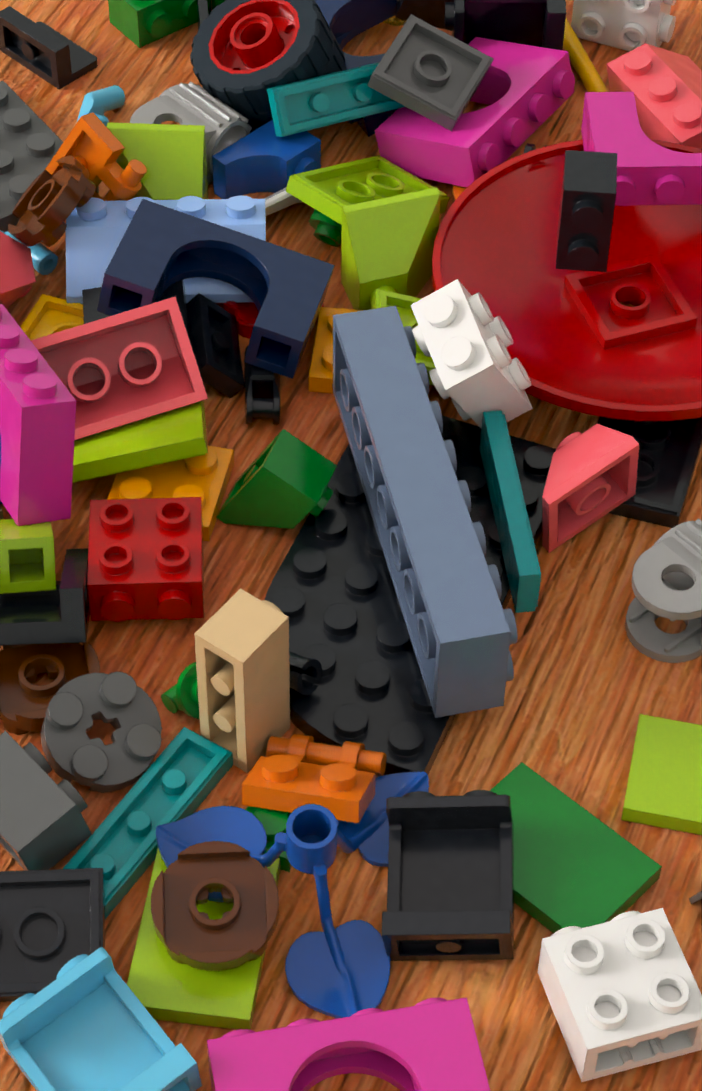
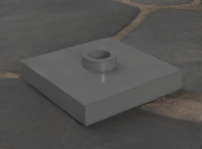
M411 14L372 73L367 86L452 131L489 71L494 59Z

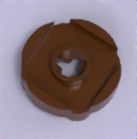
M68 155L57 160L56 162L63 168L53 176L47 170H44L31 183L17 202L12 214L19 221L16 226L8 224V232L23 245L29 247L39 242H42L47 247L54 245L64 234L67 227L64 221L75 207H82L93 196L96 184L89 179V170L73 156Z
M83 642V645L80 643L3 645V650L0 652V719L4 728L16 735L28 732H41L48 704L58 690L74 678L85 674L100 673L98 656L93 647L87 642ZM47 673L48 678L54 680L52 683L42 686L32 684L36 681V674Z
M209 841L189 846L180 852L178 859L171 863L165 872L162 870L155 880L151 894V913L156 934L173 960L196 969L223 971L241 966L247 961L256 960L266 950L267 942L273 935L278 922L279 896L275 879L266 866L264 869L258 860L250 856V851L237 844ZM220 892L223 902L234 904L232 910L224 912L221 919H209L207 913L197 910L199 904L208 903L209 893Z

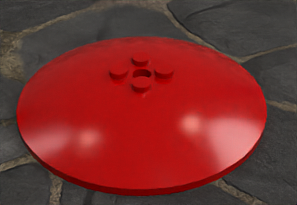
M583 140L558 143L516 156L489 170L458 196L440 223L434 241L432 255V283L434 292L458 279L471 295L479 292L483 296L493 317L500 316L512 336L514 343L508 346L507 349L511 359L517 357L530 378L531 386L525 389L526 393L563 408L611 419L674 421L702 417V205L615 206L607 272L556 269L557 230L565 151H584ZM652 140L656 144L673 151L702 153V149ZM628 301L631 305L636 307H628L622 305L620 302Z

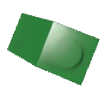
M283 429L236 480L216 518L225 524L293 529L308 513L316 517L324 509L334 491L327 485L337 465Z

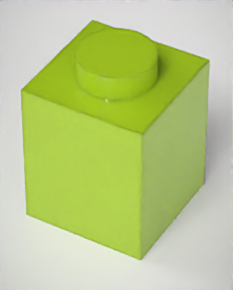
M0 519V594L56 590L54 536L51 522L17 526L13 519Z

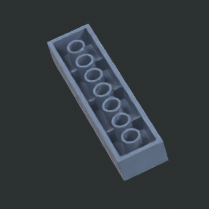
M396 306L333 315V394L435 718L504 706L506 681H512L514 678L509 646L517 643L516 621L510 608H502L500 602L502 595L501 580L496 565H487L485 560L486 539L480 521L472 522L469 514L471 512L469 487L466 480H457L455 474L457 470L455 448L451 439L443 440L441 434L443 431V420L438 401H430L428 398V373L424 363H416L415 361L416 343L412 327H403Z

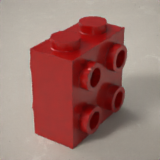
M201 497L90 500L87 589L91 621L123 622L126 620L204 618V552Z

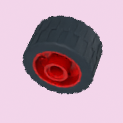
M226 0L221 5H217L210 12L211 14L208 18L203 20L191 45L190 61L202 87L211 96L218 98L248 119L247 124L252 127L250 133L273 120L267 93L268 88L347 69L344 64L346 60L344 53L315 0Z

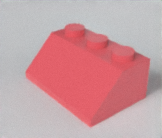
M645 43L606 64L610 92H634L640 127L648 138L702 149V70L688 56Z
M176 296L31 340L76 399L74 441L208 399Z

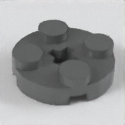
M123 672L85 674L63 685L49 702L41 730L42 749L48 763L61 778L68 780L70 783L74 780L80 785L90 786V791L100 793L114 792L138 781L148 769L161 747V720L152 699L143 689L136 685L135 680L128 674ZM93 720H102L104 723H110L115 728L111 735L112 744L104 745L100 738L90 740L86 732L92 729Z

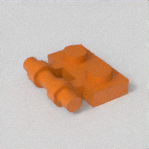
M93 112L80 117L45 168L53 176L63 168L56 161L68 155L73 156L89 170V179L96 184V188L103 181L110 189L104 198H101L96 191L92 196L104 201L130 200L134 198L140 191L142 186L141 179L147 172L146 166L136 159H132L125 169H122L116 160L125 147Z
M294 733L291 739L271 736L267 743L266 757L260 756L242 783V805L292 813L300 806L317 804L330 810L337 820L359 823L375 796L376 775H384L387 755L384 752L365 750V745L357 742L345 741L342 746L316 743L313 736Z

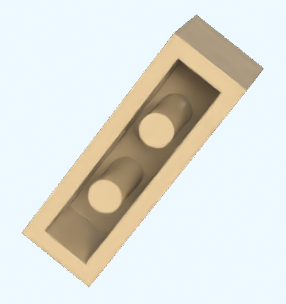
M240 588L194 633L200 734L202 737L233 753V765L248 773L260 756L266 754L269 738L271 736L282 737L290 729L289 617L283 614L272 602L267 600L261 601Z

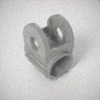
M191 81L188 84L181 82L168 88L159 97L140 106L130 119V123L161 124L164 121H175L180 125H205L208 185L213 181L212 156L250 134L252 129L247 124L248 119L218 98L211 96L200 85H196Z
M698 518L696 521L678 524L664 533L651 548L639 556L633 568L631 582L636 597L630 603L625 621L626 633L630 642L637 650L658 661L681 663L702 655V521ZM660 616L668 618L670 621L683 620L687 627L680 633L670 634L661 631L656 626L655 620Z

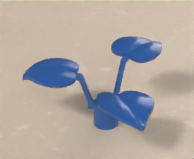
M403 772L377 777L375 796L359 823L337 820L330 810L321 805L307 804L300 806L289 815L286 823V833H277L275 835V843L265 854L263 853L267 846V836L262 823L249 811L234 806L211 807L195 812L178 821L158 825L156 827V840L167 868L178 859V854L189 846L209 841H223L237 844L250 851V856L258 860L264 868L265 866L270 867L280 854L285 851L288 861L295 869L306 874H313L316 882L323 932L313 931L305 933L291 945L285 962L287 983L293 994L307 1007L337 1019L350 1017L360 1010L378 1008L381 1004L389 983L390 956L386 954L383 938L379 931L366 921L352 920L335 929L331 913L327 869L336 858L337 845L347 854L354 852L358 848L361 856L368 863L380 867H388L389 822L386 813V799L390 797H403L405 794L415 791L429 793V778L426 772ZM209 893L208 901L223 902L221 893Z

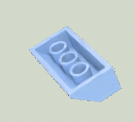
M238 195L229 199H202L197 196H186L179 200H153L149 197H135L130 200L104 201L100 198L91 197L82 207H75L66 219V302L83 304L82 290L102 287L104 273L142 199L266 241L265 198L253 199L249 196ZM206 277L183 279L186 303L198 293L214 303H226V301L253 302L239 288L218 279Z

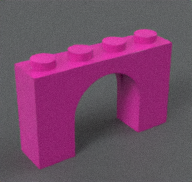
M475 37L468 45L492 57L494 60L470 101L489 104V106L473 112L462 113L452 131L407 107L398 108L375 130L380 156L418 178L462 187L470 186L489 170L504 163L575 92V77L571 71L568 51Z
M585 92L581 127L584 151L617 153L615 206L702 205V153L673 151L656 144L648 138L640 127L634 92Z
M0 304V501L17 526L71 519L76 399L5 306Z
M467 997L454 1000L429 998L417 1003L415 1006L387 1011L379 1008H367L354 1013L350 1017L326 1021L300 1019L290 1023L287 1027L258 1032L249 1029H239L228 1032L221 1038L207 1040L212 1091H308L311 1087L327 1078L349 1073L367 1074L381 1078L397 1087L400 1091H490Z

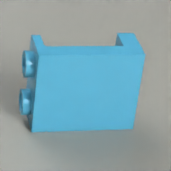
M104 947L98 948L89 956L81 954L68 961L58 972L56 980L37 994L28 993L16 999L7 1007L0 1020V1039L4 1049L36 1091H196L202 1086L197 1062L182 1043L175 1046L116 972L112 958Z

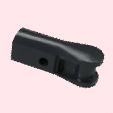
M248 346L246 347L245 352H244V360H245V356H246V352H247ZM244 362L246 424H252L253 419H273V424H279L281 410L280 374Z

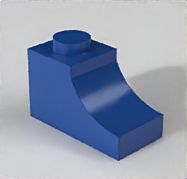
M273 120L269 121L212 156L214 194L221 199H229L233 196L249 193H276L287 187L289 176L321 168V140L308 131L284 137L276 136Z

